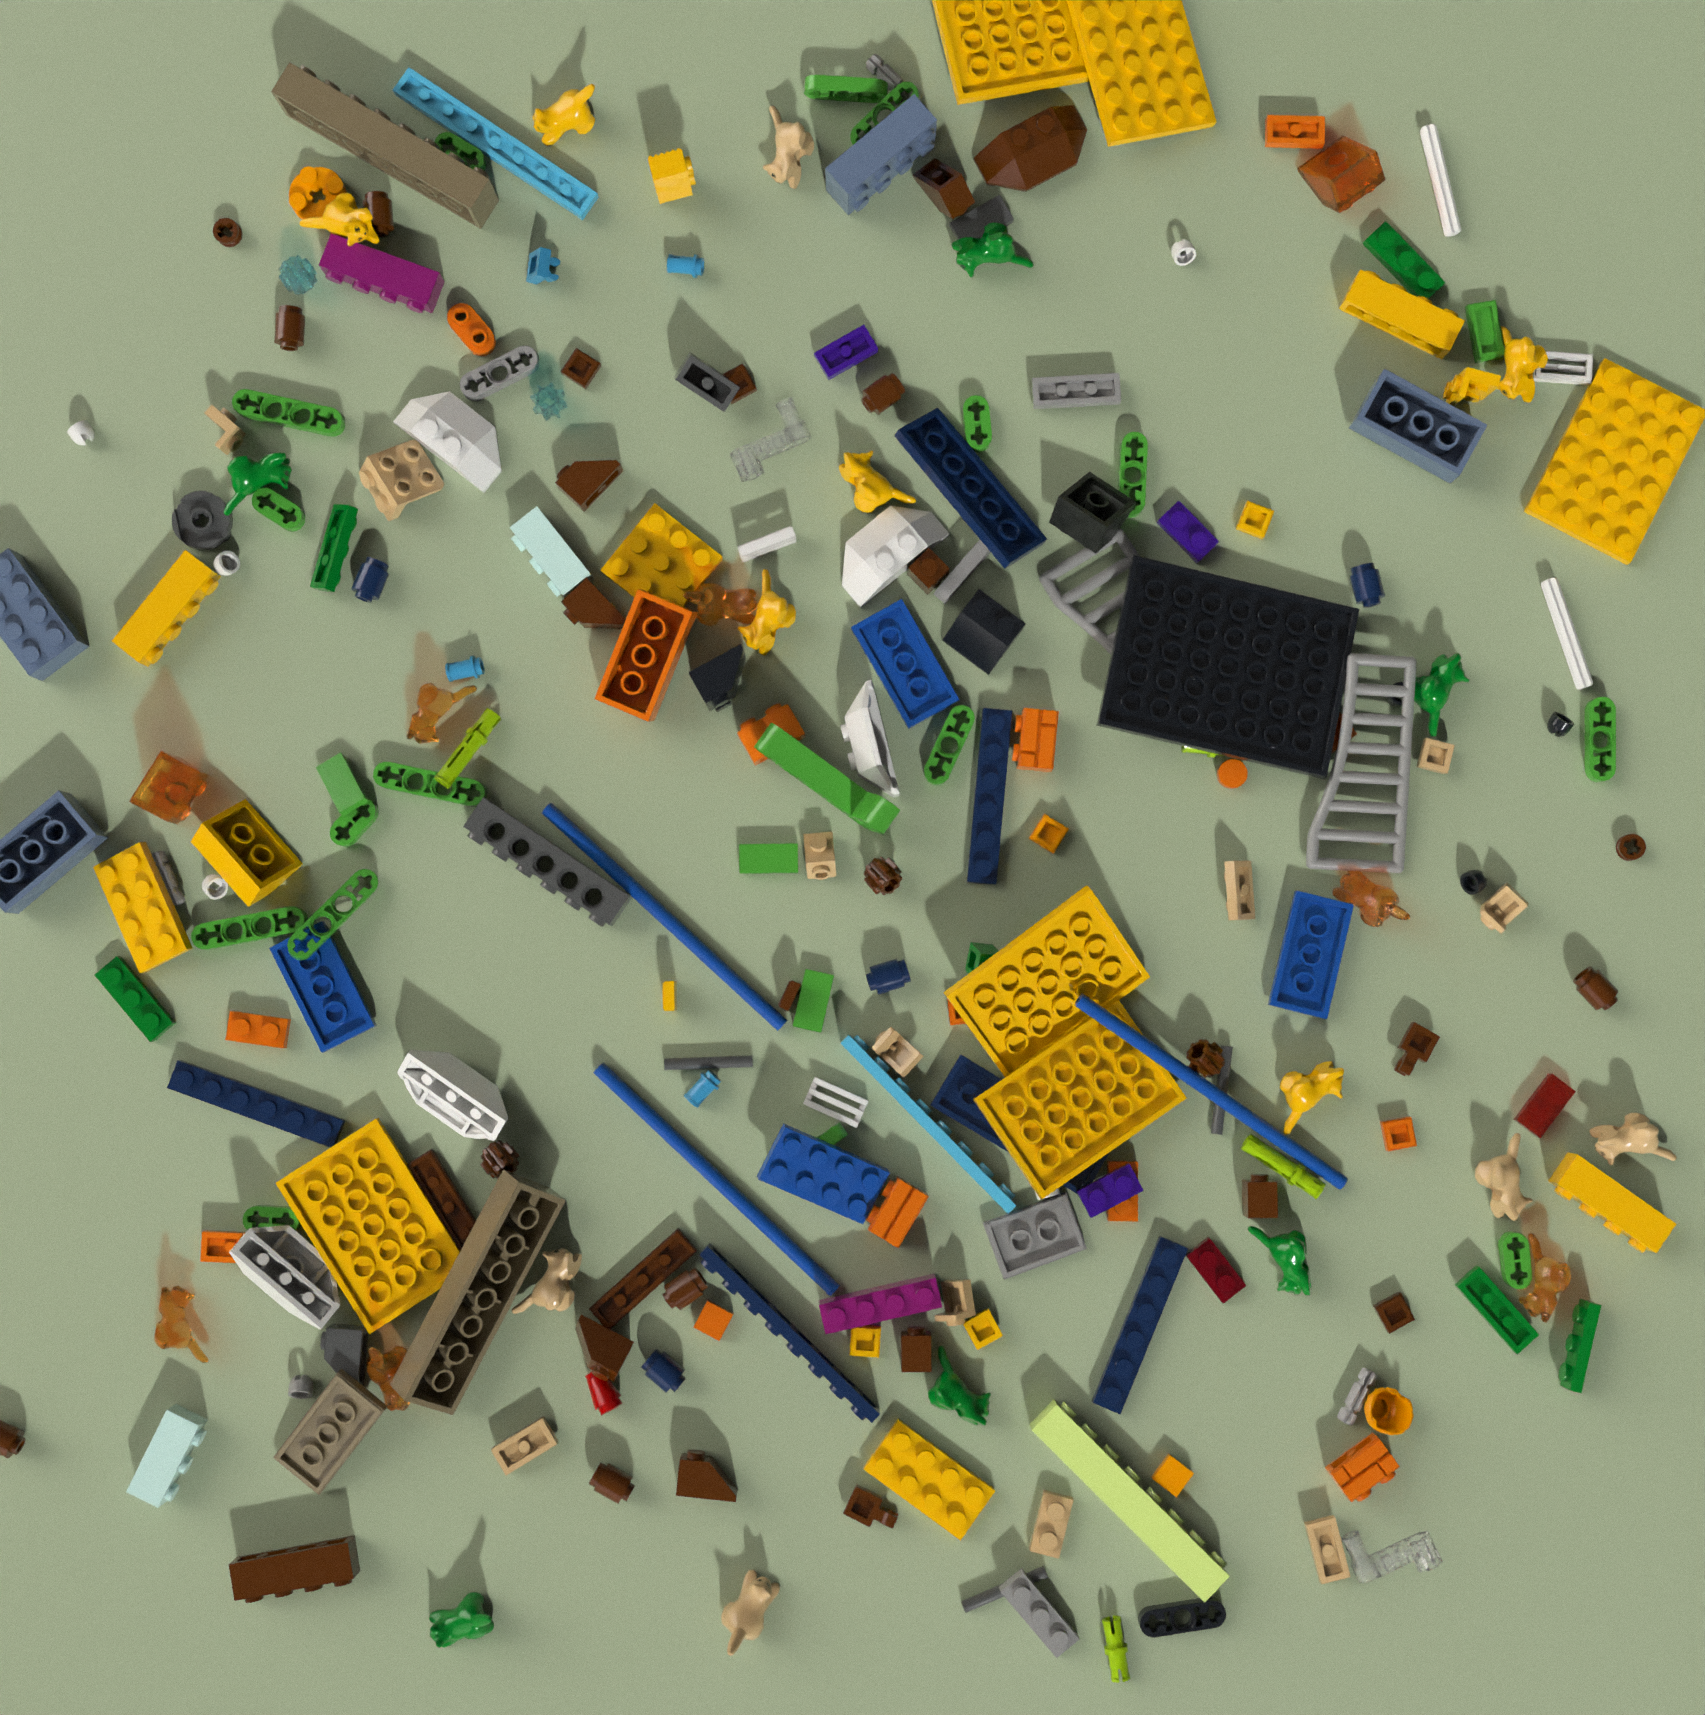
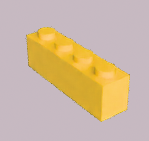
M1361 269L1353 279L1339 307L1340 310L1441 360L1450 352L1465 320L1459 318L1456 312L1434 306L1428 298L1423 296L1416 297L1408 293L1403 286L1395 283L1390 284L1381 280L1380 276L1375 272L1363 271Z
M184 550L114 637L112 642L138 663L147 667L150 664L156 663L163 655V648L167 643L179 636L182 630L181 626L187 618H192L198 612L199 604L204 597L215 591L218 586L217 581L221 576L193 554Z
M1567 1152L1548 1180L1556 1186L1555 1193L1568 1201L1573 1198L1581 1204L1578 1209L1592 1218H1595L1596 1215L1605 1221L1603 1226L1618 1236L1620 1233L1624 1234L1629 1238L1627 1243L1641 1253H1644L1645 1250L1657 1253L1676 1226L1675 1222L1578 1154Z

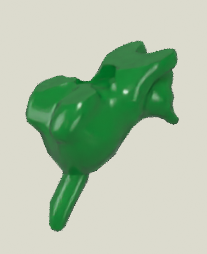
M992 222L986 225L981 238L964 237L951 244L953 250L958 251L956 263L963 270L967 271L971 278L974 276L975 268L983 263L1001 264L1011 262L1028 268H1032L1034 265L1028 257L1015 254L1014 239L1008 234L1007 227L1001 223Z
M282 452L268 454L258 462L253 461L247 456L233 458L229 462L227 470L231 475V484L235 495L226 504L224 514L229 516L246 496L253 494L269 483H277L284 489H288V481L292 469L289 466L290 459L286 458V454Z
M1459 653L1449 658L1445 654L1440 655L1432 663L1429 676L1416 677L1414 701L1421 709L1430 714L1428 729L1430 736L1434 738L1437 735L1440 710L1448 701L1452 686L1461 681L1469 682L1462 668L1461 655Z
M1249 1226L1247 1228L1248 1231L1269 1248L1272 1257L1283 1272L1282 1281L1278 1283L1277 1291H1286L1295 1295H1299L1303 1291L1306 1296H1309L1312 1286L1309 1267L1304 1263L1307 1254L1306 1237L1301 1232L1292 1230L1288 1234H1279L1270 1238L1261 1229Z
M942 1345L939 1346L938 1359L942 1365L943 1372L936 1379L934 1386L928 1391L930 1403L942 1410L955 1409L958 1416L963 1420L976 1426L978 1424L985 1426L987 1421L984 1417L989 1415V1398L991 1393L973 1394L963 1380L954 1372L945 1348Z
M470 1592L456 1608L439 1609L430 1613L429 1620L433 1623L430 1628V1637L436 1642L437 1647L445 1648L463 1638L478 1639L492 1632L494 1622L492 1617L483 1610V1595L477 1592Z

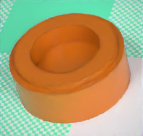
M1226 760L1217 769V779L1225 788H1238L1247 779V768L1240 760Z

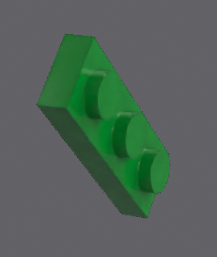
M1386 221L1363 242V245L1410 294L1416 297L1423 296L1430 299L1446 283Z
M344 504L333 505L311 580V588L319 591L335 592V588L341 579L340 571L343 561L349 551L348 543L350 536L357 524L358 508Z
M116 956L95 974V977L149 1042H154L176 1024L175 1020L121 956Z
M1476 1265L1455 1284V1287L1515 1354L1518 1355L1539 1336L1537 1331L1479 1266Z
M1582 1298L1579 1299V1304L1575 1305L1573 1309L1572 1320L1574 1326L1572 1334L1568 1335L1565 1344L1566 1351L1568 1352L1565 1363H1562L1559 1369L1560 1385L1577 1393H1582L1602 1306Z

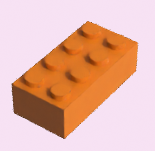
M638 589L594 699L645 721H655L698 612L646 590Z

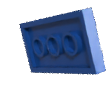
M902 599L851 627L853 634L908 729L959 701L957 694Z
M1297 890L1294 891L1268 1005L1322 1019L1328 1018L1354 904Z
M320 921L314 925L315 930L319 933L329 931L325 921ZM307 928L304 932L308 933V937L302 942L294 941L296 945L294 951L298 953L302 950L306 953L308 951L307 943L312 938L315 943L320 939L314 937ZM332 936L306 960H296L291 957L287 948L289 938L269 948L321 1053H325L377 1026Z
M783 1123L757 1177L760 1181L864 1224L890 1172L885 1167Z

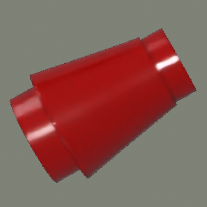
M592 1372L585 1376L594 1408L599 1410L601 1416L622 1405L619 1398L622 1395L609 1379L607 1381L601 1380L594 1376Z

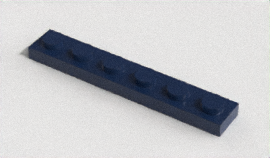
M983 708L967 872V882L990 885H996L1012 710Z
M177 1060L167 1086L168 1089L330 1148L337 1144L345 1123L343 1118L183 1060Z
M1162 1236L1158 1237L1092 1398L1094 1404L1121 1415L1187 1253V1247Z

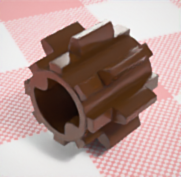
M881 856L880 858H874L872 862L867 864L866 870L863 872L866 877L864 881L875 894L881 893L886 895L893 893L900 886V881L902 880L900 875L902 871L889 857L886 860Z
M1200 1039L1195 1044L1192 1043L1190 1045L1191 1047L1186 1053V1058L1191 1062L1188 1066L1198 1074L1201 1073L1204 1078H1211L1213 1075L1221 1072V1068L1225 1065V1059L1221 1055L1223 1050L1216 1042L1210 1044L1207 1039Z
M501 1140L492 1142L482 1151L481 1159L483 1162L480 1165L487 1175H490L493 1179H499L503 1169L512 1173L517 1171V1166L519 1165L517 1158L519 1154L508 1142L504 1143Z

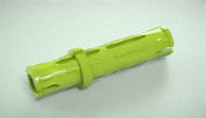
M486 708L474 726L467 729L465 732L467 735L437 775L434 776L438 783L448 789L451 787L476 751L488 742L487 737L502 720L498 714Z
M1251 1133L1244 1140L1240 1149L1287 1179L1286 1183L1301 1188L1314 1199H1317L1323 1192L1326 1183L1304 1170L1305 1166L1302 1164H1295L1293 1161H1290Z

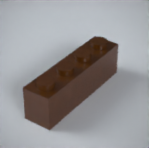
M355 1535L239 1556L229 1564L234 1601L245 1599V1603H252L262 1600L264 1595L275 1594V1597L279 1598L292 1594L293 1590L304 1588L305 1592H312L323 1588L324 1584L334 1583L335 1587L350 1584L352 1579L360 1572Z

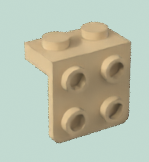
M410 440L367 456L359 471L363 486L369 489L375 499L378 510L384 513L388 521L398 518L406 504L441 491L444 487L443 480L416 440Z

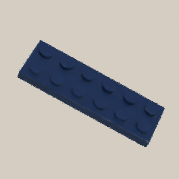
M938 407L898 429L894 437L1004 569L1046 542L1047 538Z
M960 1054L930 1105L1008 1152L973 1100L1002 1079ZM1109 1153L1063 1184V1186L1077 1194L1076 1190L1093 1182Z

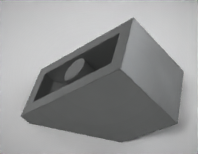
M689 352L674 376L676 381L723 412L726 411L740 389L737 384L691 352Z
M330 1325L326 1328V1331H323L320 1346L324 1350V1359L336 1373L343 1369L364 1386L368 1343L366 1328L361 1325Z

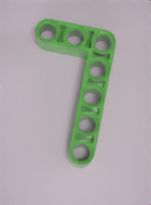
M770 723L754 746L760 753L870 831L884 835L900 812V809L880 795L867 792L773 723Z

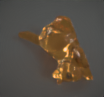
M703 583L698 587V592L689 591L683 594L686 600L697 604L698 614L696 618L704 625H716L719 620L724 618L732 619L742 624H751L755 618L752 614L757 608V601L754 598L756 592L754 589H725L717 583Z
M433 683L424 684L420 687L416 699V705L419 710L412 714L406 738L413 739L414 737L415 741L419 744L432 741L439 742L435 724L453 704L474 693L478 688L474 685L465 686L456 693H452L446 689L436 687Z
M1348 871V874L1343 875L1340 879L1341 887L1333 889V896L1337 900L1354 904L1355 907L1359 908L1361 911L1360 917L1368 926H1382L1383 922L1390 916L1400 920L1410 919V915L1397 905L1399 903L1397 893L1388 886L1374 884L1361 871Z
M1529 1233L1528 1239L1535 1261L1534 1290L1529 1295L1520 1297L1519 1302L1524 1305V1308L1531 1316L1537 1317L1541 1314L1542 1321L1547 1323L1558 1302L1556 1294L1565 1291L1572 1279L1571 1271L1565 1262H1558L1552 1257L1544 1256L1539 1240L1534 1234Z
M174 1286L171 1291L168 1287H163L159 1304L162 1320L157 1323L154 1336L156 1345L161 1349L170 1347L177 1349L189 1348L197 1360L207 1363L209 1359L193 1338L185 1314V1309L189 1301L194 1299L195 1294L189 1293L180 1286Z
M395 1346L392 1351L382 1354L378 1349L370 1347L368 1349L369 1358L366 1362L367 1372L370 1379L379 1385L385 1404L388 1406L387 1409L390 1411L395 1409L406 1410L410 1402L404 1401L390 1384L408 1350L403 1346Z

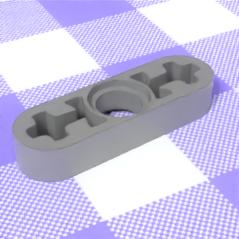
M520 346L466 373L460 380V389L467 399L480 401L535 373L539 367V358L533 348ZM525 354L528 358H531L529 360L530 365L526 367L523 363L519 364L522 361L521 356ZM511 360L517 370V373L515 374L513 373V370L510 364L508 363ZM499 366L505 367L508 370L506 378L501 381L492 378L493 370ZM485 373L489 382L492 384L489 387L486 384V382H483L485 380L482 375ZM473 380L479 384V391L475 393L471 389L467 390L470 388L469 383Z
M981 540L974 545L934 592V595L944 604L952 598L991 553Z

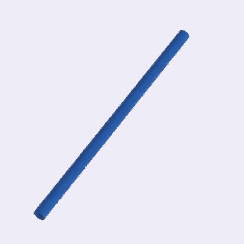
M550 803L544 808L542 814L771 1026L778 1031L788 1021L555 805Z
M1083 993L1078 997L1074 1006L1337 1189L1340 1190L1345 1186L1348 1178L1095 1001Z
M604 1062L593 1072L829 1296L838 1289L840 1285Z

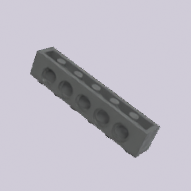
M484 797L463 826L470 831L467 836L481 846L484 842L493 846L492 853L505 862L510 858L518 863L515 869L525 876L531 878L534 874L542 879L540 886L552 894H555L558 890L567 896L564 902L578 911L581 907L585 908L591 913L588 918L601 927L605 923L613 926L632 898ZM497 824H502L505 828V834L501 839L494 840L491 835L492 828ZM526 840L529 844V851L524 856H518L515 847L518 842ZM549 856L553 859L554 865L549 872L544 873L540 870L539 864L544 857ZM569 873H575L578 877V883L572 889H567L563 882L564 877ZM593 889H599L602 893V900L597 905H591L588 902V894Z

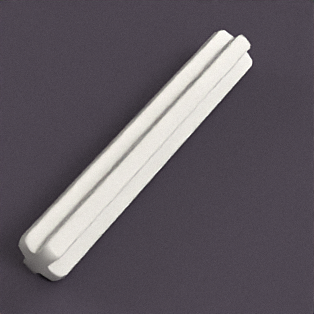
M1430 124L1422 127L1420 135L1444 235L1451 237L1459 234L1461 225L1437 126Z
M1556 577L1546 579L1541 582V587L1575 687L1577 689L1589 687L1593 684V680L1560 583Z

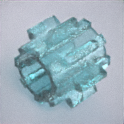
M299 255L289 257L278 269L281 274L279 278L288 292L294 291L296 295L305 294L317 283L315 277L317 272L314 270V267L307 258L302 259Z
M552 382L544 388L537 385L539 391L537 394L534 393V395L530 396L532 402L536 405L533 407L534 413L543 414L545 421H548L551 416L561 418L560 410L568 407L562 399L565 396L563 389L555 390ZM547 398L552 401L555 400L550 406L547 403H543Z

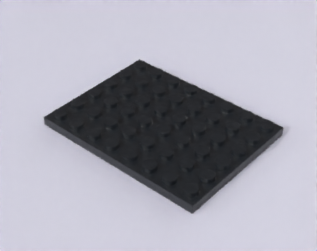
M1133 555L1096 726L1324 779L1328 773L1343 697L1347 657L1352 651L1360 609Z

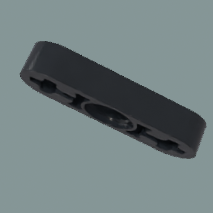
M1210 1597L1206 1602L1201 1598L1147 1606L1140 1611L1138 1623L1146 1636L1155 1638L1217 1628L1224 1623L1226 1610L1220 1600L1215 1597ZM1211 1605L1214 1606L1215 1610H1219V1612L1214 1613L1213 1619H1209L1207 1614L1198 1615L1200 1622H1196L1197 1618L1193 1608L1197 1607L1199 1613L1208 1612V1606ZM1180 1609L1190 1612L1189 1621L1183 1625L1174 1622V1614ZM1168 1612L1167 1617L1171 1626L1167 1627L1165 1621H1158L1155 1623V1628H1150L1149 1624L1145 1622L1149 1621L1150 1615H1155L1157 1620L1166 1619L1163 1613Z

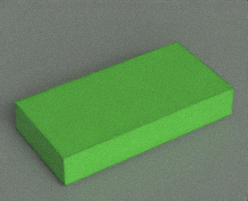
M1496 300L1467 304L1465 306V313L1474 362L1479 363L1503 359L1505 348Z
M341 752L316 767L342 816L368 802L346 757Z
M798 843L739 844V873H798Z
M805 969L793 1027L822 1032L834 975Z

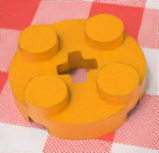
M307 166L300 171V174L291 183L289 204L300 220L309 217H322L326 205L331 203L337 195L348 192L343 181L334 171L324 167L313 168ZM322 191L326 198L324 200L319 199L317 203H314L313 194Z

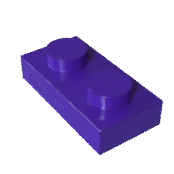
M863 324L814 352V357L829 381L878 353V347Z
M1179 500L1156 522L1196 564L1219 543Z
M1129 1163L1076 1190L1090 1218L1144 1191Z

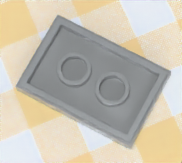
M1066 1192L983 1222L1004 1280L1087 1249Z

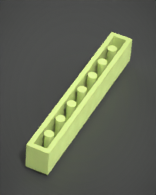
M1053 1399L1029 1424L1031 1430L1198 1597L1206 1602L1230 1577L1224 1568L1227 1565L1224 1559L1215 1551L1210 1554L1203 1547L1206 1542L1193 1529L1188 1532L1181 1525L1184 1520L1172 1508L1166 1511L1159 1504L1163 1499L1150 1486L1145 1490L1138 1483L1141 1477L1129 1465L1124 1469L1116 1461L1119 1455L1108 1444L1102 1447L1095 1440L1098 1437L1097 1433L1087 1423L1081 1426L1074 1419L1077 1414L1066 1402L1060 1405Z

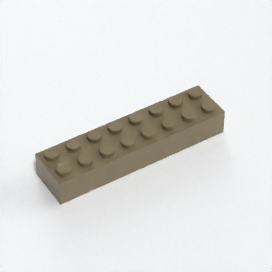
M289 62L271 91L286 116L479 229H482L499 201L494 191L495 187L490 182V176L478 167L471 169L465 165V161L452 152L447 155L440 150V147L434 141L428 138L424 140L415 136V132L405 124L400 123L399 126L390 121V117L381 110H370L365 107L366 104L360 98L353 94H350L349 97L341 93V89L329 80L322 82L316 78V74L303 65L299 68Z
M503 1169L390 1384L404 1401L454 1415L566 1201L550 1187Z

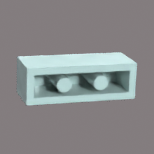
M537 506L509 527L515 534L511 540L521 552L527 549L533 558L529 562L540 575L542 572H545L550 578V581L546 584L556 597L562 594L566 598L586 578L590 582L594 580L590 572Z
M177 1404L168 1408L126 1492L157 1508L167 1501L171 1502L179 1490L180 1485L177 1484L181 1473L185 1474L192 1464L193 1457L190 1455L194 1447H198L202 1443L207 1433V1430L203 1428L208 1419Z

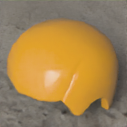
M1390 1387L1374 1389L1368 1395L1363 1408L1368 1424L1376 1431L1387 1435L1403 1434L1411 1426L1414 1417L1410 1399L1402 1396L1398 1390Z

